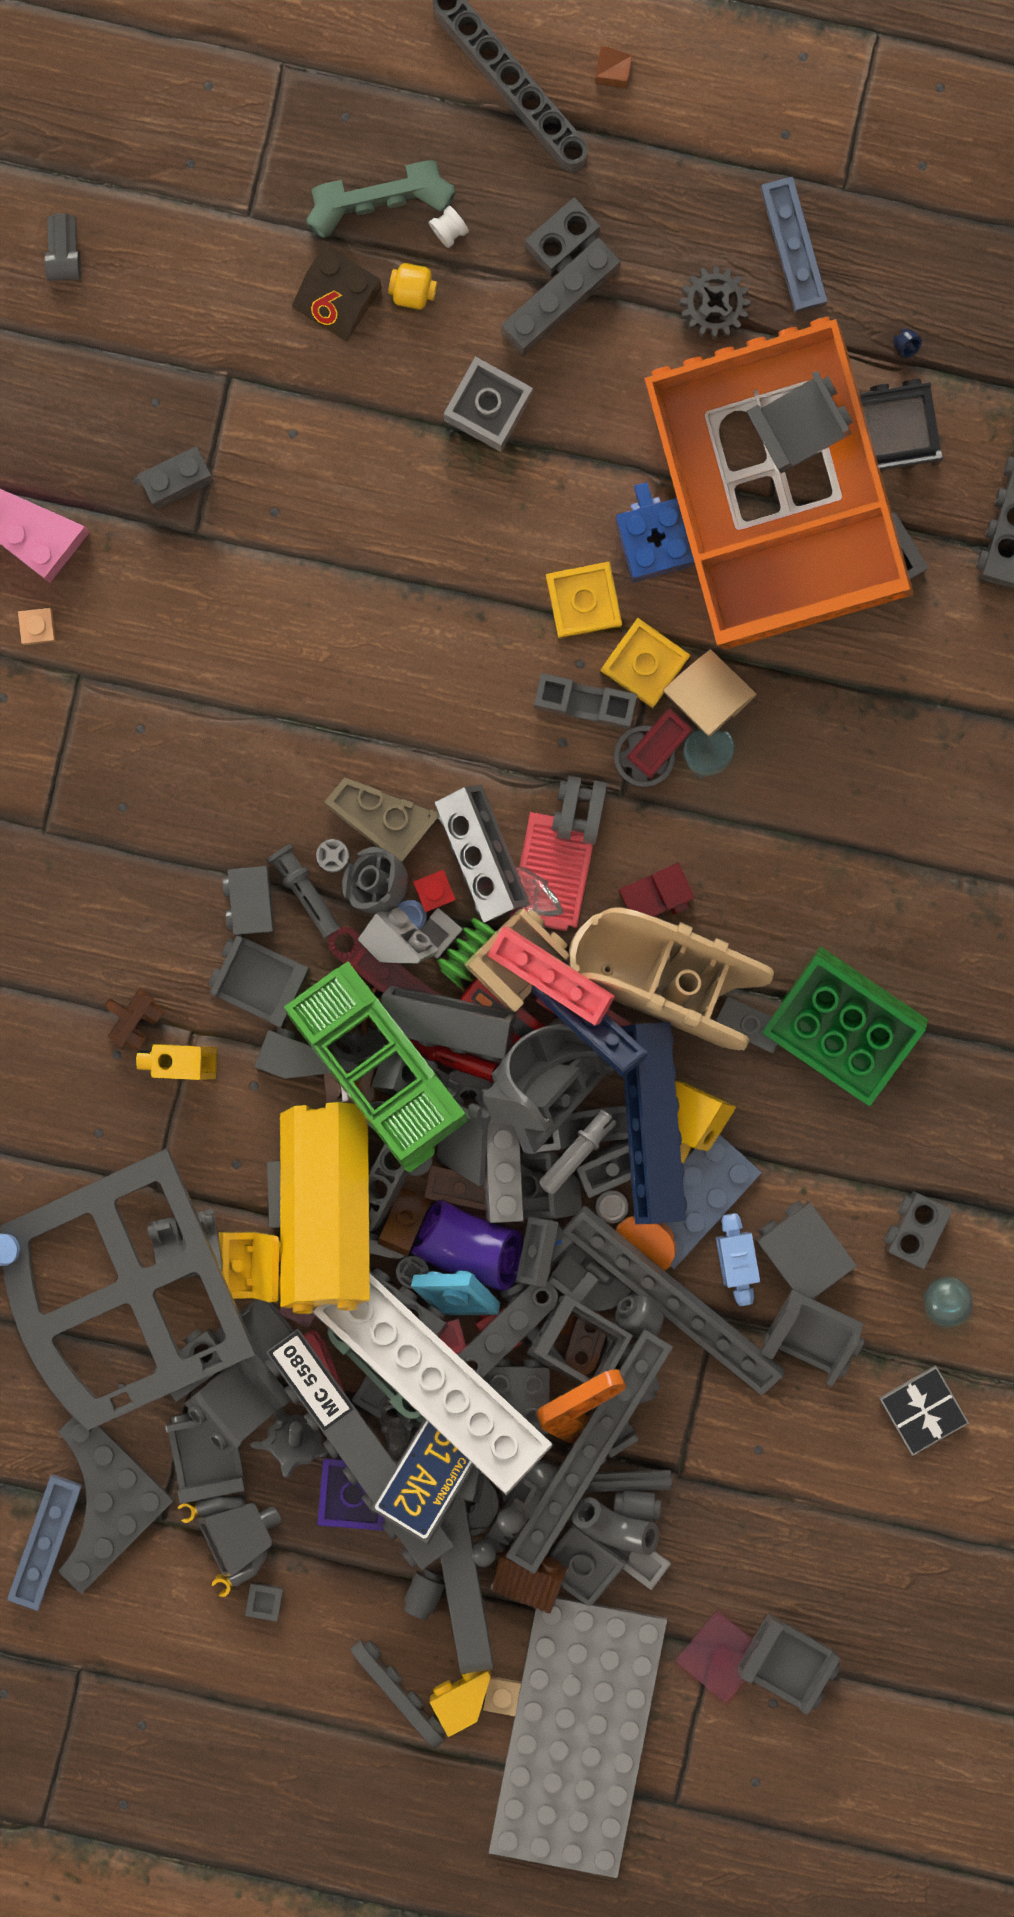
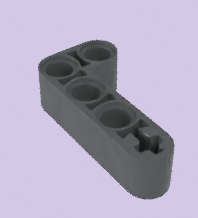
M388 1100L377 1101L370 1105L375 1110ZM386 1145L383 1146L369 1173V1219L371 1220L369 1232L379 1229L384 1224L410 1174L402 1166L399 1169L393 1166L391 1162L392 1152ZM379 1180L387 1185L388 1191L385 1197H381L376 1191V1185Z

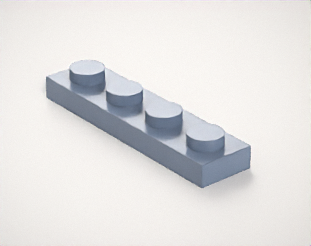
M793 176L761 185V193L795 313L825 305L827 298Z
M53 1474L50 1476L7 1598L8 1601L36 1611L40 1609L82 1490V1484Z

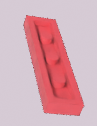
M508 926L501 929L487 955L595 1026L601 1023L615 997Z

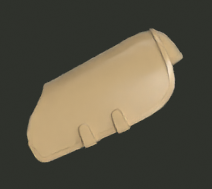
M610 908L593 915L577 930L570 944L568 966L615 996L613 1001L659 1021L670 1022L671 1026L722 1048L745 1050L750 1040L746 1035L711 1020L710 1017L715 1003L720 996L734 989L763 987L770 984L774 975L772 968L729 949V943L717 938L713 942L693 933V927L682 922L677 926L625 908Z

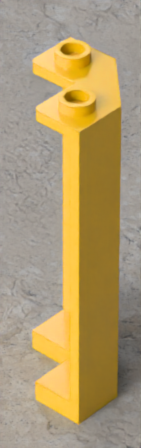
M326 1103V1108L309 1109L307 1105L293 1106L280 1113L281 1307L293 1308V1313L295 1314L313 1313L314 1308L324 1304L337 1305V1309L342 1311L357 1310V1305L370 1301L368 1124L357 1106L351 1103Z

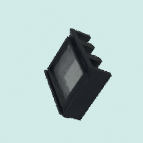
M912 379L902 382V387L889 388V384H880L870 387V392L859 393L881 473L885 469L901 467L902 470L914 468L917 464L932 462V466L941 463L943 456L939 442L931 382L922 383L921 379Z

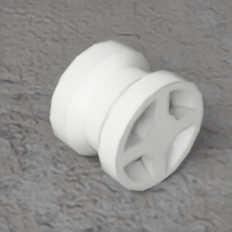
M451 206L444 209V214L440 218H433L429 221L430 227L447 248L454 244V239L458 236H465L469 233L466 224Z

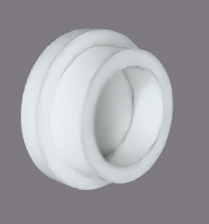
M606 1191L597 1199V1214L607 1223L620 1222L628 1213V1201L618 1191Z

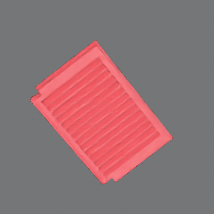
M530 812L518 875L531 905L523 909L527 912L530 909L536 912L545 921V928L567 932L568 925L573 928L578 927L593 845L582 843L584 833L571 831L570 840L557 838L558 832L552 831L554 816Z

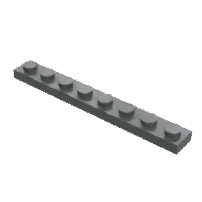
M584 1206L564 1226L563 1234L638 1295L649 1297L667 1319L760 1395L767 1392L783 1377L785 1370L773 1359L771 1360L761 1355V1349L589 1208Z
M643 1329L619 1369L626 1384L625 1390L595 1408L544 1491L531 1518L527 1520L508 1550L507 1558L531 1573H536L672 1350V1345Z

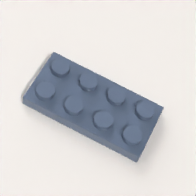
M721 1135L718 1136L710 1150L704 1151L694 1148L687 1156L685 1163H682L684 1167L683 1189L687 1201L686 1221L665 1223L671 1228L675 1236L676 1254L671 1263L673 1269L676 1268L762 1173Z

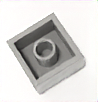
M475 356L444 412V421L502 452L533 396V388Z

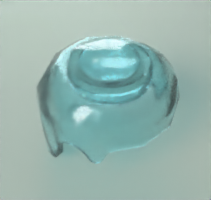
M697 730L685 740L683 756L689 768L704 776L720 774L731 763L735 744L728 731H716L709 738L702 730Z
M944 1276L933 1281L928 1286L923 1297L926 1317L939 1328L952 1329L963 1324L973 1307V1297L969 1287L956 1277Z

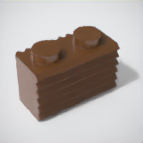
M506 1545L500 1556L490 1590L496 1591L503 1596H508L510 1599L521 1601L522 1604L526 1603L528 1606L539 1608L540 1611L551 1613L568 1568L561 1566V1563L555 1558L545 1557L536 1573L533 1574L506 1557L511 1545Z

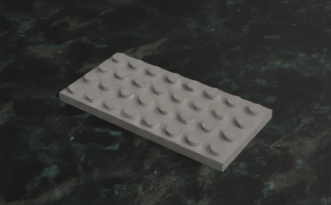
M563 1597L557 1598L551 1613L535 1608L516 1715L514 1717L489 1846L490 1854L618 1878L667 1624L666 1617L599 1604L588 1606L579 1600Z

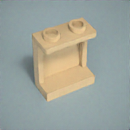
M518 909L464 964L511 1012H516L524 1004L523 1000L531 993L532 984L487 956L503 927L508 926L560 961L566 960L570 956L564 950L568 946L564 940L554 932L550 935L542 927L545 923L543 919L532 909L528 912L525 909Z

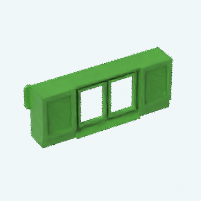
M348 961L284 1006L290 1020L405 1171L412 1172L433 1157L435 1154L434 1146L468 1122L466 1113ZM370 1017L389 1044L347 1074L327 1047ZM397 1052L417 1079L374 1110L354 1083Z

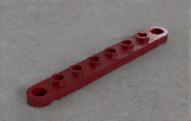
M340 927L330 935L328 945L331 953L344 964L348 961L357 974L382 993L393 985L439 995L400 964L379 962L358 940L360 934L352 928ZM341 934L352 936L354 947L350 952L342 953L336 948V939ZM468 1052L472 1055L483 1058L481 1054ZM503 1059L489 1061L499 1063L500 1065Z

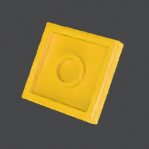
M610 561L546 574L558 639L622 627Z
M637 618L600 672L629 693L637 694V698L653 709L664 694L663 690L674 680L691 655Z

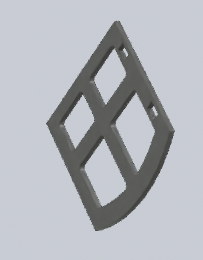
M169 1148L1 1225V1234H10L16 1237L20 1245L18 1258L13 1263L3 1266L11 1311L21 1339L35 1367L50 1390L67 1411L87 1430L93 1429L257 1355ZM157 1181L164 1190L185 1239L186 1249L146 1268L139 1259L118 1210L117 1201L119 1198ZM90 1213L96 1222L116 1269L118 1280L109 1286L45 1314L41 1311L35 1286L31 1241L39 1235ZM196 1272L203 1281L226 1338L224 1342L189 1358H183L156 1299L155 1292L169 1283ZM129 1304L148 1344L157 1370L152 1375L98 1398L80 1380L55 1344V1337L121 1305ZM217 1351L222 1361L205 1368L202 1357ZM128 1392L132 1402L116 1409L113 1397Z

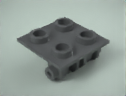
M214 1209L196 1212L222 1271L223 1266ZM175 1217L150 1222L148 1234L153 1243L155 1264L186 1249L185 1239ZM193 1272L180 1279L198 1276L199 1274Z

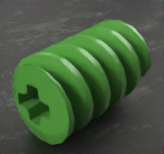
M475 918L471 920L475 931L467 928L463 929L467 940L455 938L454 942L458 950L456 951L451 948L445 950L449 960L440 957L437 959L441 968L440 971L463 991L465 987L461 980L464 979L469 982L474 980L464 964L496 933L488 924Z

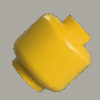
M403 263L399 266L398 270H392L388 295L393 296V301L396 305L421 310L426 306L427 300L434 301L437 281L432 280V273L429 268Z

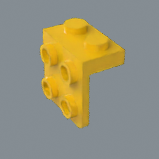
M219 1232V1247L223 1266L222 1273L233 1299L254 1298L266 1302H277L278 1295L281 1293V1276L279 1275V1261H281L278 1236L259 1232Z

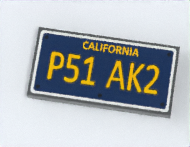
M424 1419L371 1509L429 1544L474 1470L475 1465L433 1425Z

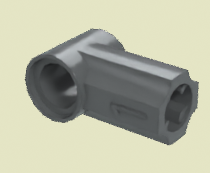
M54 214L47 216L48 251L45 252L47 281L81 280L80 252L77 251V220L75 215Z

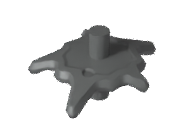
M283 1408L274 1413L275 1423L268 1428V1438L262 1442L256 1441L250 1444L253 1449L271 1452L279 1461L282 1475L285 1478L291 1476L293 1469L297 1465H308L314 1458L329 1456V1452L322 1447L324 1436L321 1434V1429L314 1432L306 1419L300 1414L289 1416Z

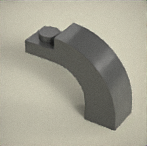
M626 1105L572 1112L537 1152L569 1148L579 1137L577 1132L579 1130L584 1131L600 1110L605 1111L612 1117L610 1121L614 1119L617 1123L600 1142L628 1139Z

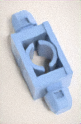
M737 1213L723 1215L721 1220L722 1231H726V1235L715 1237L723 1285H726L728 1288L735 1287L736 1290H733V1294L738 1306L753 1304L754 1292L749 1284L760 1282L752 1233H740V1229L743 1227Z

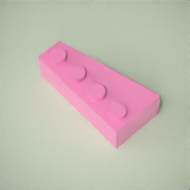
M0 489V545L50 583L90 532L81 524Z

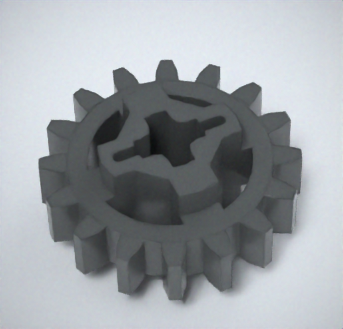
M714 266L712 274H708L703 268L700 271V279L693 275L690 276L689 282L692 287L683 286L682 293L687 298L680 299L679 306L687 307V309L682 312L681 317L682 319L691 318L688 328L692 330L698 326L700 328V337H703L706 331L711 332L712 340L716 339L718 332H722L725 338H727L730 334V327L737 331L740 329L741 324L738 319H747L748 313L742 310V308L750 307L751 300L743 299L748 294L749 289L748 287L739 288L742 278L738 276L735 279H731V269H727L724 275L719 274L718 266ZM709 283H720L723 285L711 286ZM695 293L701 301L698 311H695L693 305ZM733 294L736 298L735 313L729 305V299ZM719 298L721 300L720 308L717 305L711 308L709 306L710 299L715 301ZM714 319L719 320L721 323H709L706 321Z

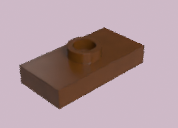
M402 1188L377 1244L408 1256L431 1199L424 1198L420 1194Z

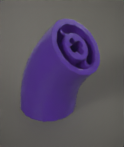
M442 1199L434 1203L425 1213L411 1246L410 1253L450 1274H456L457 1271H467L474 1274L475 1278L483 1286L507 1291L514 1285L517 1278L523 1239L522 1234L516 1229L480 1219Z

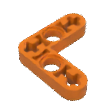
M617 1369L599 1374L539 1408L536 1411V1416L541 1428L568 1443H574L589 1419V1416L585 1413L623 1392L626 1384L620 1371Z

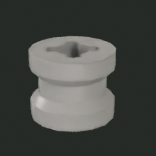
M330 839L320 844L316 852V858L320 867L327 872L335 873L346 868L349 863L350 854L345 844L339 840Z

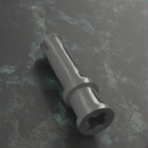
M290 843L266 860L268 863L274 864L283 878L282 884L287 888L291 887L323 935L322 937L326 938L340 928L341 925L338 924L308 879L309 870L306 866L302 867L292 852L293 846Z

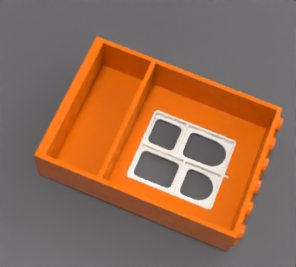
M829 317L819 318L810 322L811 327L798 330L797 327L787 328L778 332L779 337L766 340L765 337L754 338L746 342L747 347L734 350V347L722 348L714 352V357L705 360L701 356L693 357L683 361L684 366L672 370L670 366L661 367L651 372L652 376L644 378L717 646L724 650L914 595L844 336L836 319L830 321ZM818 371L822 379L829 376L837 394L832 396L837 407L839 408L844 405L853 421L852 424L848 425L852 434L822 451L832 487V495L826 499L796 506L792 499L786 473L781 474L766 447L767 459L764 463L734 472L729 470L720 440L719 428L722 420L728 414L734 411L746 412L756 405L762 408L813 379L812 373ZM765 476L772 477L780 502V511L752 521H744L736 499L735 487Z

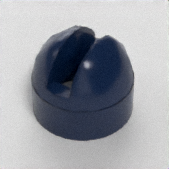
M901 329L899 336H894L893 345L903 358H909L920 349L922 339L916 332L910 329Z

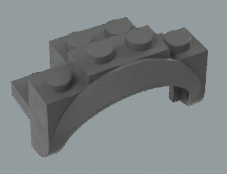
M556 1017L549 1026L534 1030L516 1042L498 1068L492 1073L495 1084L483 1095L493 1123L514 1126L523 1152L535 1154L603 1079L606 1071L601 1057L559 1017ZM575 1059L569 1066L560 1065L564 1062Z

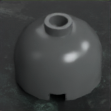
M370 847L360 851L357 854L360 857L354 864L349 863L345 869L342 880L345 898L350 900L353 907L366 913L376 914L380 911L395 909L406 896L409 886L408 873L403 862L383 848Z

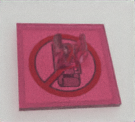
M717 1610L678 1656L676 1662L726 1703L745 1681L739 1677L736 1667L752 1639Z

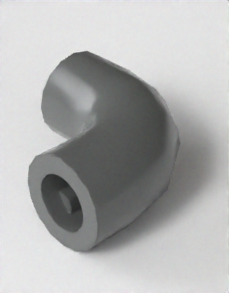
M592 1497L580 1500L572 1512V1521L581 1531L606 1545L644 1555L652 1554L658 1545L659 1530L655 1523L620 1515L609 1510Z

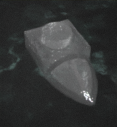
M523 866L516 867L530 905L525 907V909L528 911L532 909L542 916L562 914L563 910L560 902L552 890L547 887L548 881Z

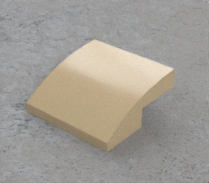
M711 649L692 663L663 690L664 694L709 738L731 717L734 718L757 695Z

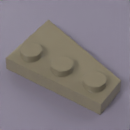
M345 777L324 802L327 808L376 847L389 851L402 862L438 819L437 811L414 805L413 802L395 798L382 793L378 789Z

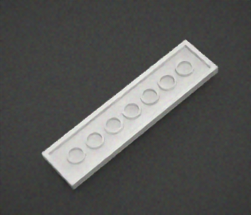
M371 1274L370 1301L357 1305V1310L342 1311L337 1309V1305L324 1304L313 1311L321 1321L504 1494L507 1495L553 1446L548 1439Z

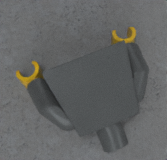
M217 1496L199 1500L197 1503L192 1501L179 1505L178 1509L183 1507L190 1508L191 1517L184 1518L181 1521L188 1523L194 1519L197 1520L221 1571V1574H218L212 1582V1586L218 1582H223L227 1588L219 1593L220 1597L227 1596L232 1586L237 1587L258 1574L268 1556L267 1549L273 1545L267 1530L281 1524L280 1515L274 1506L258 1512L254 1503H245L240 1497Z

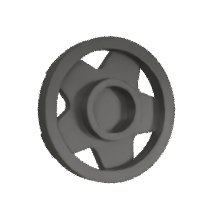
M638 726L628 730L620 737L614 750V764L619 775L626 782L638 787H650L662 782L670 774L675 761L674 751L669 757V762L666 760L656 772L661 776L652 781H647L648 777L626 759L627 755L644 737L641 732H648L652 728L651 726ZM628 738L629 748L619 752L621 745ZM622 767L632 769V778L623 771Z

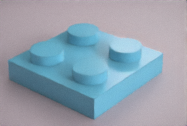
M431 1271L427 1274L413 1275L411 1287L428 1304L445 1315H498L500 1302L470 1272L457 1271L456 1274H442Z

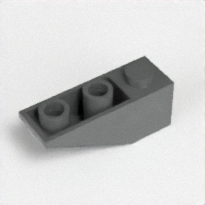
M277 1027L276 1032L268 1030L254 1066L284 1079L331 1073L308 1042L304 1043L294 1039L296 1033L282 1027ZM332 1054L345 1072L352 1071L360 1065L358 1063L350 1064L342 1061L337 1055Z

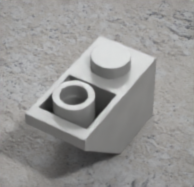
M398 907L391 911L377 912L358 938L379 962L418 964L436 955L439 951L430 941L429 937L422 933L408 918L407 914Z

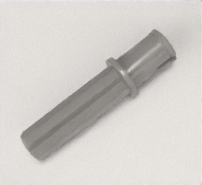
M600 1110L584 1131L579 1130L577 1132L579 1137L540 1179V1186L546 1192L554 1194L591 1151L599 1149L598 1144L617 1124L614 1119L610 1121L612 1117L608 1113Z

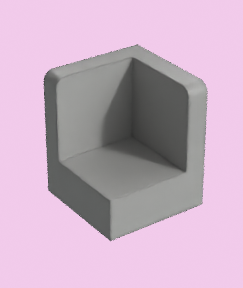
M439 908L435 910L429 917L430 919L420 929L439 949L438 953L434 955L437 959L463 931L458 924Z

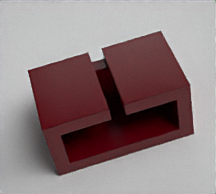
M679 862L618 890L626 909L638 911L660 919L659 914L671 910L672 914L675 915L690 908L688 901L695 898Z

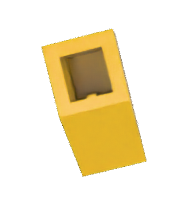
M491 1670L462 1674V1679L451 1683L450 1680L445 1681L433 1689L434 1694L430 1695V1704L448 1737L478 1721L491 1678Z

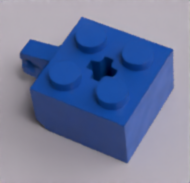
M647 482L635 485L634 491L638 503L631 504L632 511L617 514L615 518L632 583L695 566L677 498L661 502L660 497L652 499ZM651 534H656L658 538H663L660 547H656L654 543H648Z

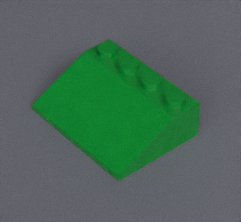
M820 946L763 1029L762 1034L868 1106H871L926 1031L928 1019Z

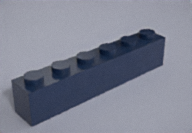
M670 1022L620 1026L648 1052L647 1058L623 1077L635 1224L686 1221L687 1201L684 1196V1167L681 1163L680 1152L682 1137L678 1127L677 1113L679 1102L675 1090L676 1068L673 1064L672 1053L674 1038Z

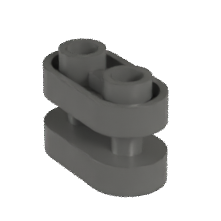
M568 776L567 782L561 781L557 800L563 801L562 812L555 811L552 831H557V838L570 840L571 831L584 833L582 843L595 845L607 783L594 780L593 788L590 790L580 788V777ZM577 800L590 803L587 820L574 818Z

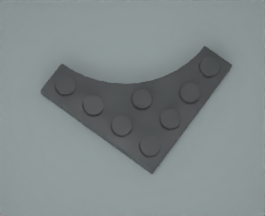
M73 1416L58 1433L67 1442L80 1465L86 1488V1515L80 1538L73 1552L58 1572L82 1594L174 1501V1498L101 1425L87 1430Z

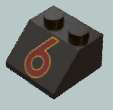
M324 244L308 269L292 304V308L347 342L381 290V282L378 277Z

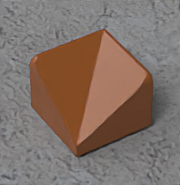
M600 46L595 84L627 89L632 55L606 46Z

